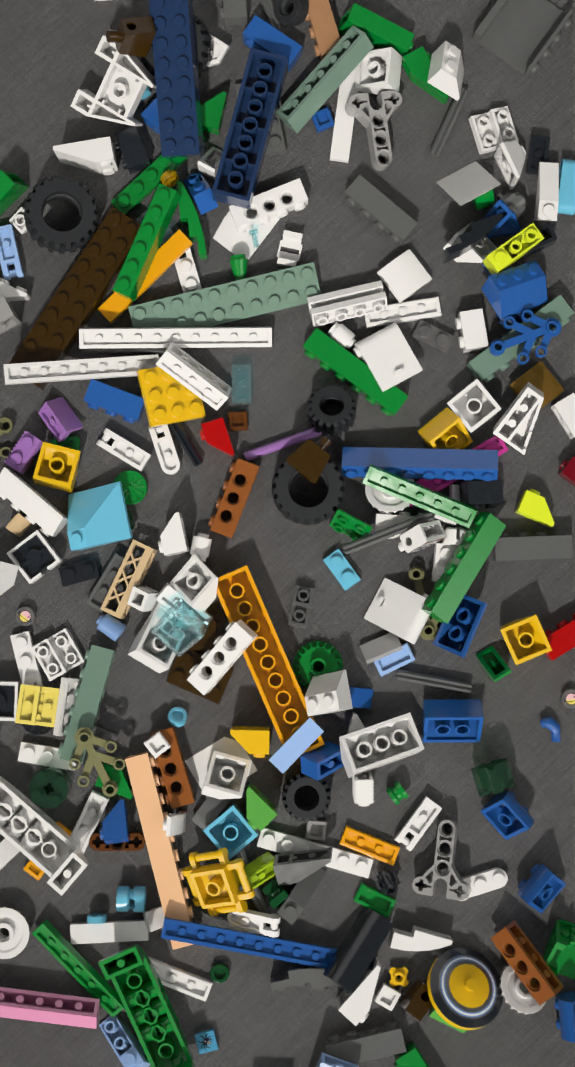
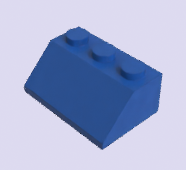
M536 260L490 275L481 288L500 320L548 302L546 275Z
M465 595L449 623L441 624L433 645L465 658L487 603Z
M481 699L423 700L422 743L480 742L484 719Z

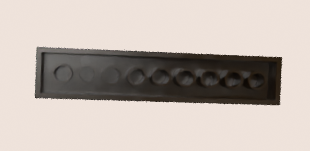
M114 207L111 208L9 364L64 360L79 337V328H85L118 278L141 226L139 223ZM48 382L32 384L44 390Z

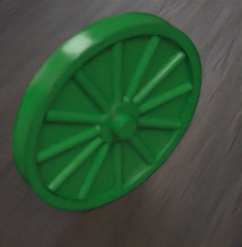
M129 470L120 473L115 478L113 483L120 481L122 484L126 505H134L143 500L147 493V483L140 473Z

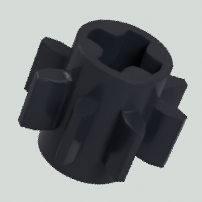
M385 870L377 875L378 881H375V884L380 894L384 892L385 895H391L398 890L397 885L400 884V881L395 872L391 873L389 870Z

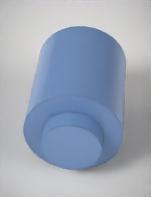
M109 613L106 615L102 614L96 622L98 624L97 629L115 642L127 628L126 625Z

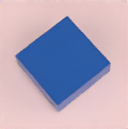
M328 107L318 110L311 117L317 133L334 127L335 122Z

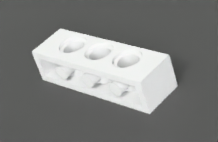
M300 178L254 196L250 209L231 205L229 206V211L237 231L248 232L257 224L265 225L272 218H283L290 211L304 209L308 205V197ZM284 197H290L292 201L290 203H284L282 199ZM266 204L274 205V209L270 211L264 207ZM255 211L257 215L251 218L247 216V213Z
M242 620L232 621L225 629L227 633L223 637L219 636L213 643L215 647L211 651H206L201 657L203 661L199 665L196 664L189 671L191 675L187 680L203 695L209 693L258 636ZM231 637H233L236 640V646L231 645ZM218 652L224 654V661L218 658ZM206 666L212 669V675L206 672Z

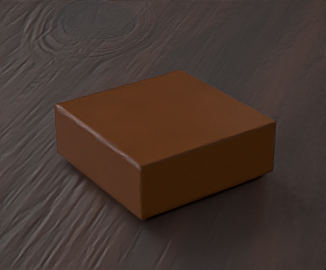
M247 411L228 412L229 431H248Z

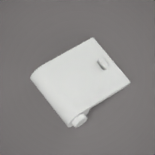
M396 323L354 344L355 348L352 349L355 357L360 358L362 361L365 360L382 392L423 371Z
M384 578L364 619L415 645L430 616L422 610L424 601L429 595L424 593L421 596Z

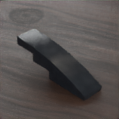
M502 213L471 223L465 232L459 235L453 244L447 247L440 255L439 259L442 264L460 257L479 244L502 219Z

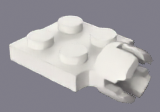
M458 527L445 528L444 532L447 537L442 542L435 543L431 581L436 582L440 579L445 566L454 556L455 549L463 541L464 534L467 532L466 529Z

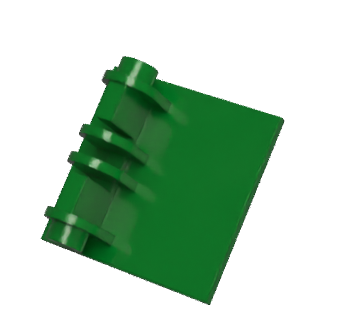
M340 509L336 511L329 524L336 532L346 534L353 541L367 536L372 529V526Z

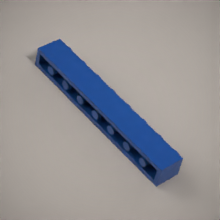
M343 447L342 474L343 477L349 478L364 477L369 465L372 464L406 479L491 481L497 480L498 450Z

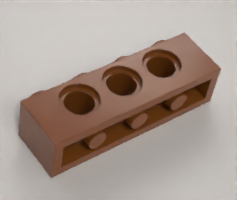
M239 458L237 462L233 461L229 470L232 475L230 480L226 479L222 489L225 493L223 498L219 497L215 507L218 508L216 516L212 515L209 522L211 531L233 539L260 466ZM237 476H244L246 482L243 485H237L235 483ZM231 493L238 494L239 500L236 503L228 501V496ZM224 511L232 513V518L229 521L221 519V514Z
M171 726L152 732L150 734L151 737L160 731L171 745L170 753H162L156 759L154 758L156 767H160L162 775H159L161 785L165 786L167 790L165 794L167 805L171 804L172 809L194 803L196 799L175 727ZM174 763L176 771L169 772L166 769V764ZM175 781L181 783L182 789L175 791L172 788V783Z
M515 920L490 938L539 1006L555 996L564 987Z

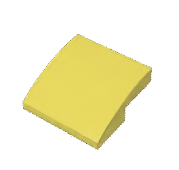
M21 684L15 723L54 727L60 688Z

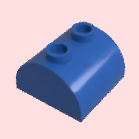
M508 790L498 793L480 811L505 840L530 829L534 823V819L529 814L528 809L522 806L516 800V796Z
M543 863L540 866L537 864L532 867L530 871L531 877L528 880H522L518 884V889L520 890L517 892L528 905L541 914L566 885L563 880Z
M569 991L559 994L555 999V1008L559 1010L556 1027L560 1029L563 1040L575 1043V991Z

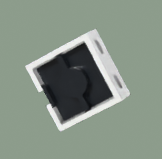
M36 530L7 552L13 563L19 566V571L29 584H33L43 577V572L46 569L52 570L63 561L40 530Z
M0 681V721H15L21 681Z

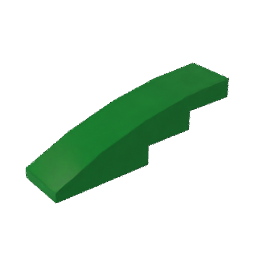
M177 181L178 193L181 196L179 201L181 223H188L191 242L198 241L199 258L207 259L205 239L198 214L182 182Z

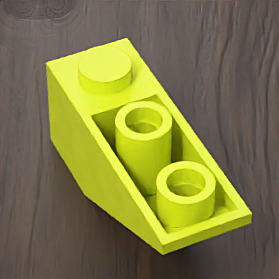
M532 223L487 255L483 264L492 275L502 272L541 242L544 237L534 223Z

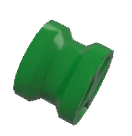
M399 781L395 782L392 788L386 789V792L396 805L400 804V800L409 797Z

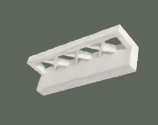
M172 341L156 363L157 366L215 410H218L231 393L232 387Z

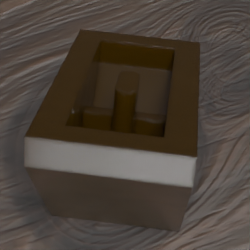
M213 619L187 648L190 651L212 650L215 647L213 643L218 638L217 621Z

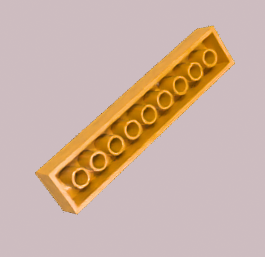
M246 565L218 578L217 595L229 623L242 620L258 635L243 652V655L283 745L309 717L313 720L314 718L307 714L303 692L251 572ZM320 735L302 754L325 745L322 736Z

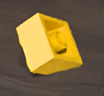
M448 407L418 430V433L429 449H465L473 442L460 417Z
M43 442L33 475L34 483L72 493L78 473L81 451Z
M536 614L500 626V631L516 665L552 651Z
M231 726L230 734L249 754H253V757L265 758V754H269L270 727Z

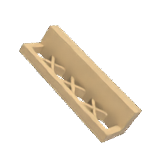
M133 539L100 608L101 610L119 619H126L131 608L127 603L133 586L142 585L158 550ZM135 546L144 548L145 551L142 557L135 559L133 554ZM133 563L135 567L134 574L126 576V565ZM125 580L127 589L125 592L118 594L116 586L119 582ZM117 598L119 604L116 612L107 608L109 601Z

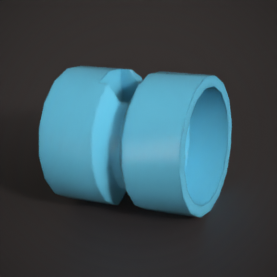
M118 886L116 897L117 912H128L130 909L133 912H145L146 886H135L133 889L130 886Z

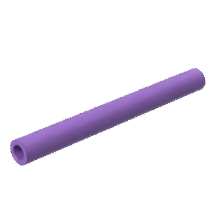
M314 427L243 453L246 461L320 436L322 432L317 433Z

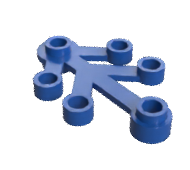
M524 310L521 314L522 321H530L540 327L533 330L516 322L512 316H508L504 319L503 326L506 329H513L522 334L505 341L494 340L489 346V351L493 356H500L504 353L505 349L526 342L522 352L517 356V362L520 365H524L529 361V353L536 338L544 335L540 346L534 352L536 357L543 358L547 354V346L551 338L561 332V323L556 318L544 320L533 315L531 310ZM524 313H529L530 319H526ZM506 320H511L512 325L508 326ZM553 324L555 330H550L549 325ZM499 344L501 350H496L495 345ZM538 349H543L544 354H538ZM521 355H524L526 357L525 362H522L520 360Z

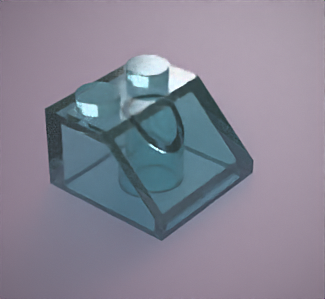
M181 598L168 609L151 630V633L180 657L205 635L210 623Z

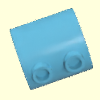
M235 804L203 829L218 849L227 848L229 860L258 836L257 830H254L247 823L246 815Z

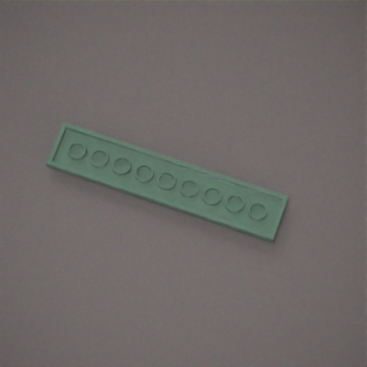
M310 262L128 306L133 328L211 327L307 304V297L320 295L321 291L315 264Z

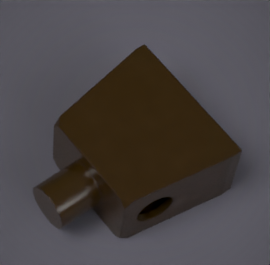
M143 16L121 19L116 30H107V42L115 43L119 54L147 57L156 34L152 17Z
M322 436L317 443L308 439L286 459V463L315 485L331 457L325 451L332 442L325 436Z
M417 979L398 1002L401 1007L419 1022H421L432 1006L428 995L427 979L424 983Z

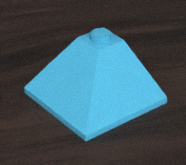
M120 481L68 494L67 533L71 551L85 550L133 538Z

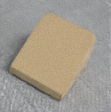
M17 513L7 524L6 529L21 537L32 523L24 515Z

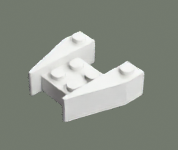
M103 35L95 54L111 64L97 94L95 95L87 89H78L71 107L88 117L131 126H142L143 123L133 118V115L147 86L156 88L155 78L136 56L119 54L115 43H108L106 35Z

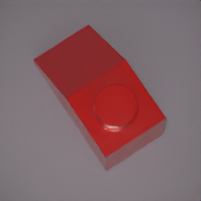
M223 417L201 424L202 429L199 432L202 441L206 440L209 446L231 457L235 456Z

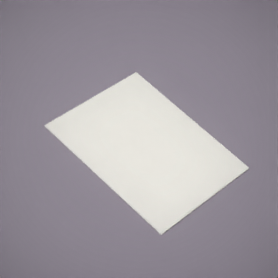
M476 161L436 182L460 206L501 185Z
M229 211L222 220L213 239L234 255L245 254L246 259L249 260L280 218H272L265 225L257 224L248 232H238ZM255 211L247 213V216L251 218L257 215Z
M223 737L185 760L201 789H203L214 750L250 760L251 764L247 777L258 771L246 750L236 740Z

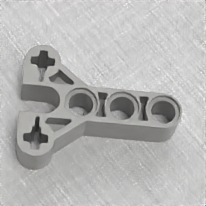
M395 90L381 91L376 97L378 110H374L370 106L368 93L353 94L345 105V111L349 116L355 117L366 128L372 167L377 171H383L392 161L387 121L391 114L401 105L402 96ZM373 119L378 120L380 126L375 125ZM375 138L381 139L383 144H378ZM378 157L384 158L385 164L381 163Z
M447 819L439 824L434 865L424 875L418 876L413 880L412 888L416 893L434 896L437 880L441 878L447 883L446 899L461 901L470 895V885L462 880L454 866L458 825L454 820ZM446 823H450L453 827L451 834H447L444 831ZM443 843L450 845L451 850L449 853L442 851L441 846ZM441 862L448 865L447 873L440 871L439 865ZM422 880L424 884L428 885L421 889V885H418V882ZM462 886V890H465V893L460 895V892L454 889Z

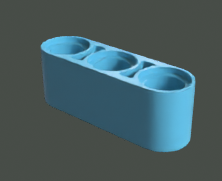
M562 158L560 163L559 214L574 215L575 160Z

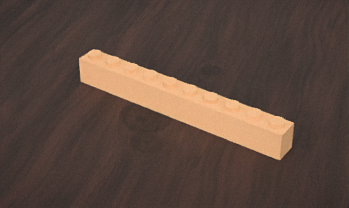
M149 751L128 756L125 758L164 916L193 922L194 911L192 906H188L187 899L190 898L188 888L183 886L182 880H185V877L183 876L182 868L179 869L177 862L180 861L179 852L177 849L174 850L173 846L175 837L166 836V831L163 830L164 818L167 819L169 813L164 811L163 804H166L164 794L159 791L158 786L161 785L159 774H155L154 771L156 766L154 756H150ZM171 940L173 950L193 945Z

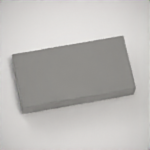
M388 633L360 645L367 664L403 649L397 635L393 633Z

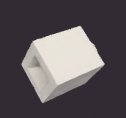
M133 586L127 604L142 612L153 611L158 603L156 596L159 592L148 586Z

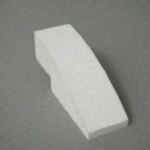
M413 925L411 933L392 928L389 946L390 948L405 951H429L452 945L453 940L449 935Z

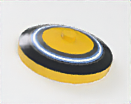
M454 948L446 951L434 961L427 979L428 995L435 1011L448 1024L463 1030L479 1029L493 1021L501 1009L503 996L501 995L502 989L499 987L501 984L500 975L494 965L484 955L469 948Z

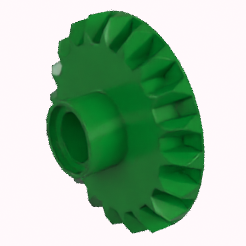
M312 641L303 645L296 653L293 661V671L296 679L307 689L312 677L343 670L340 653L334 646L324 641ZM315 661L323 663L324 667L321 671L313 669Z

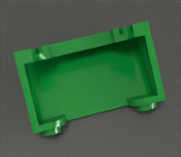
M559 919L553 927L542 958L556 977L558 974L575 980V924Z

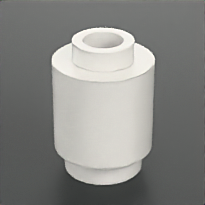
M338 322L327 333L331 339L343 348L347 347L350 349L356 342L354 339L356 335L345 325Z
M198 533L197 536H193L190 550L191 557L196 554L202 561L206 562L212 539H208L209 535Z

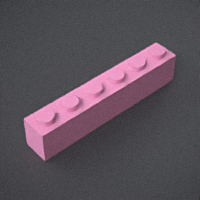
M0 987V1017L97 1029L100 999Z

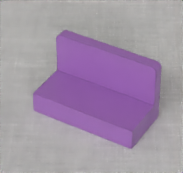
M63 397L46 401L38 412L58 443L65 441L70 432L83 427Z

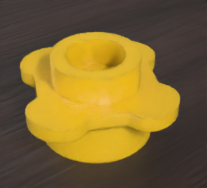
M167 170L161 176L160 181L163 185L172 188L177 184L179 176L176 175L177 172L175 170Z
M391 967L389 970L391 974L389 984L392 987L396 985L406 987L409 983L407 980L408 969L406 967Z

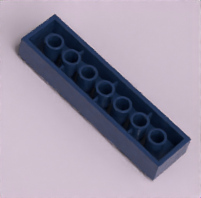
M149 0L150 16L156 29L152 44L162 157L170 159L204 156L192 0Z
M251 48L212 189L214 201L246 209L251 208L288 71V57Z

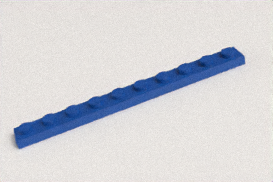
M164 917L160 936L162 939L327 968L338 950L326 946L269 937Z

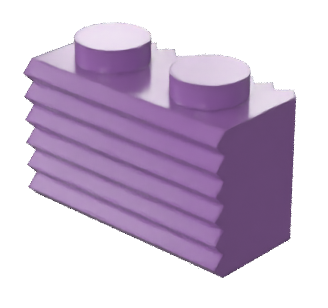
M24 431L20 441H17L18 444H15L16 447H13L7 460H4L7 465L21 474L25 473L43 441L27 431Z

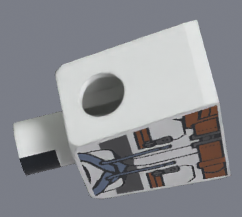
M439 520L421 523L400 535L401 542L398 543V548L402 553L420 551L447 536Z

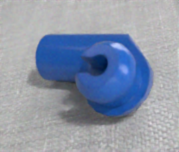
M542 717L540 725L551 731V742H561L559 723L552 717Z

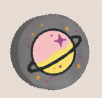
M22 607L16 612V621L22 626H29L36 619V613L30 607Z
M567 689L561 694V703L565 707L575 708L574 689Z

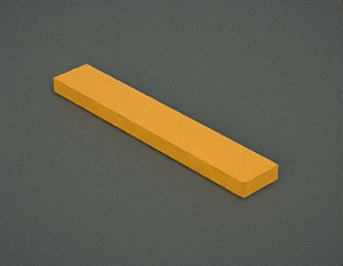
M180 229L157 250L136 300L193 245ZM114 292L98 310L112 324L133 301Z

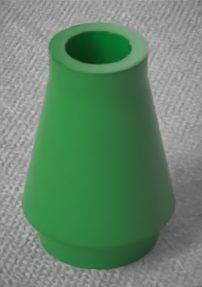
M245 254L230 256L231 260L229 263L235 281L246 278L248 259H246Z

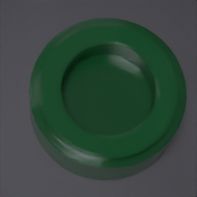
M216 962L212 965L210 976L214 982L223 983L229 978L230 969L226 963Z

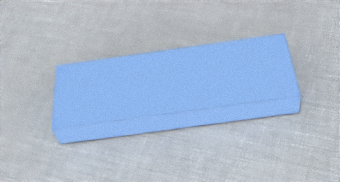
M309 717L269 758V761L280 772L284 773L324 730Z

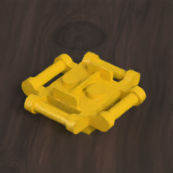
M225 847L219 848L217 851L190 853L189 861L191 866L183 868L182 873L187 878L194 897V905L207 909L211 917L236 911L239 913L247 912L248 905L245 900L253 898L256 894L249 884L243 867L245 865L243 859L237 858L229 861L228 850ZM219 859L220 863L202 866L200 864V861ZM241 884L244 891H240L239 886Z

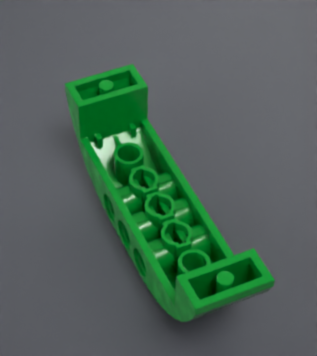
M133 945L98 961L106 981L112 979L151 1067H195L176 1013L145 951L139 945Z

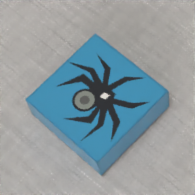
M214 1028L195 1033L199 1054L219 1049Z

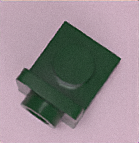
M276 877L262 888V891L269 898V904L273 909L289 897V891L284 885H278Z

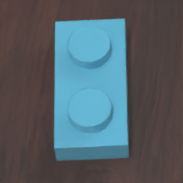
M339 549L323 559L345 591L361 580Z

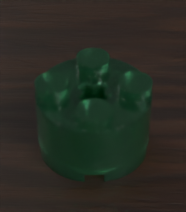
M507 758L493 760L488 764L483 763L471 769L479 796L487 795L490 791L493 794H498L504 791L503 787L510 788L516 786Z
M55 767L44 768L31 779L29 785L30 798L42 808H55L69 796L72 782L63 769ZM50 783L52 784L51 787L54 788L52 791L47 787Z

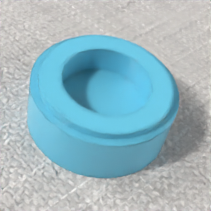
M174 707L169 711L168 722L170 725L181 727L186 723L187 712L185 709Z
M91 913L87 915V923H106V914Z

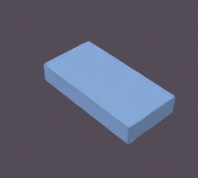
M407 642L402 644V650L374 661L380 676L388 674L415 660Z

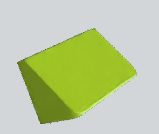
M269 852L264 853L244 866L249 884L253 889L275 876L273 868L275 857Z

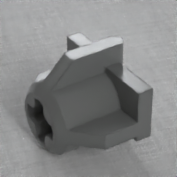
M507 192L505 195L499 193L497 195L498 201L502 199L515 213L517 219L525 213L527 202L520 192Z

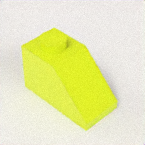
M534 489L523 491L515 513L549 528L553 527L554 520L545 498L540 496L541 493Z

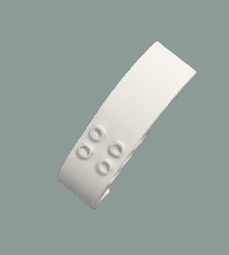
M0 776V834L51 877L47 883L62 896L88 866L85 855L74 840L52 818Z

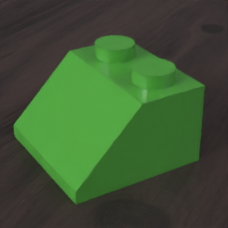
M249 782L246 789L247 823L254 830L258 828L262 831L277 816L278 808Z

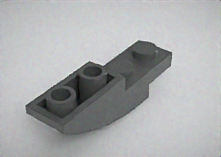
M304 964L288 965L287 974L270 977L272 991L277 990V992L285 991L291 986L303 987L309 982L312 990L316 989L317 991L325 990L328 986L332 985L340 986L323 975L326 968Z

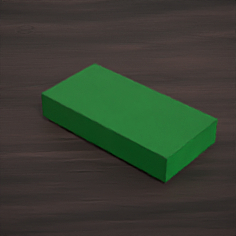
M361 882L353 901L385 917H389L396 898L385 895V893L380 894L379 890Z

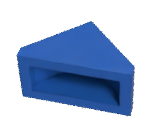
M502 199L483 217L485 219L500 213L503 215L502 219L486 236L488 239L515 235L522 231L515 213Z

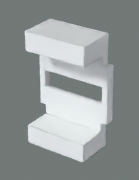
M284 230L283 239L280 240L277 253V266L286 268L296 266L297 261L299 262L303 246L301 244L303 234ZM281 246L299 250V255L280 251Z

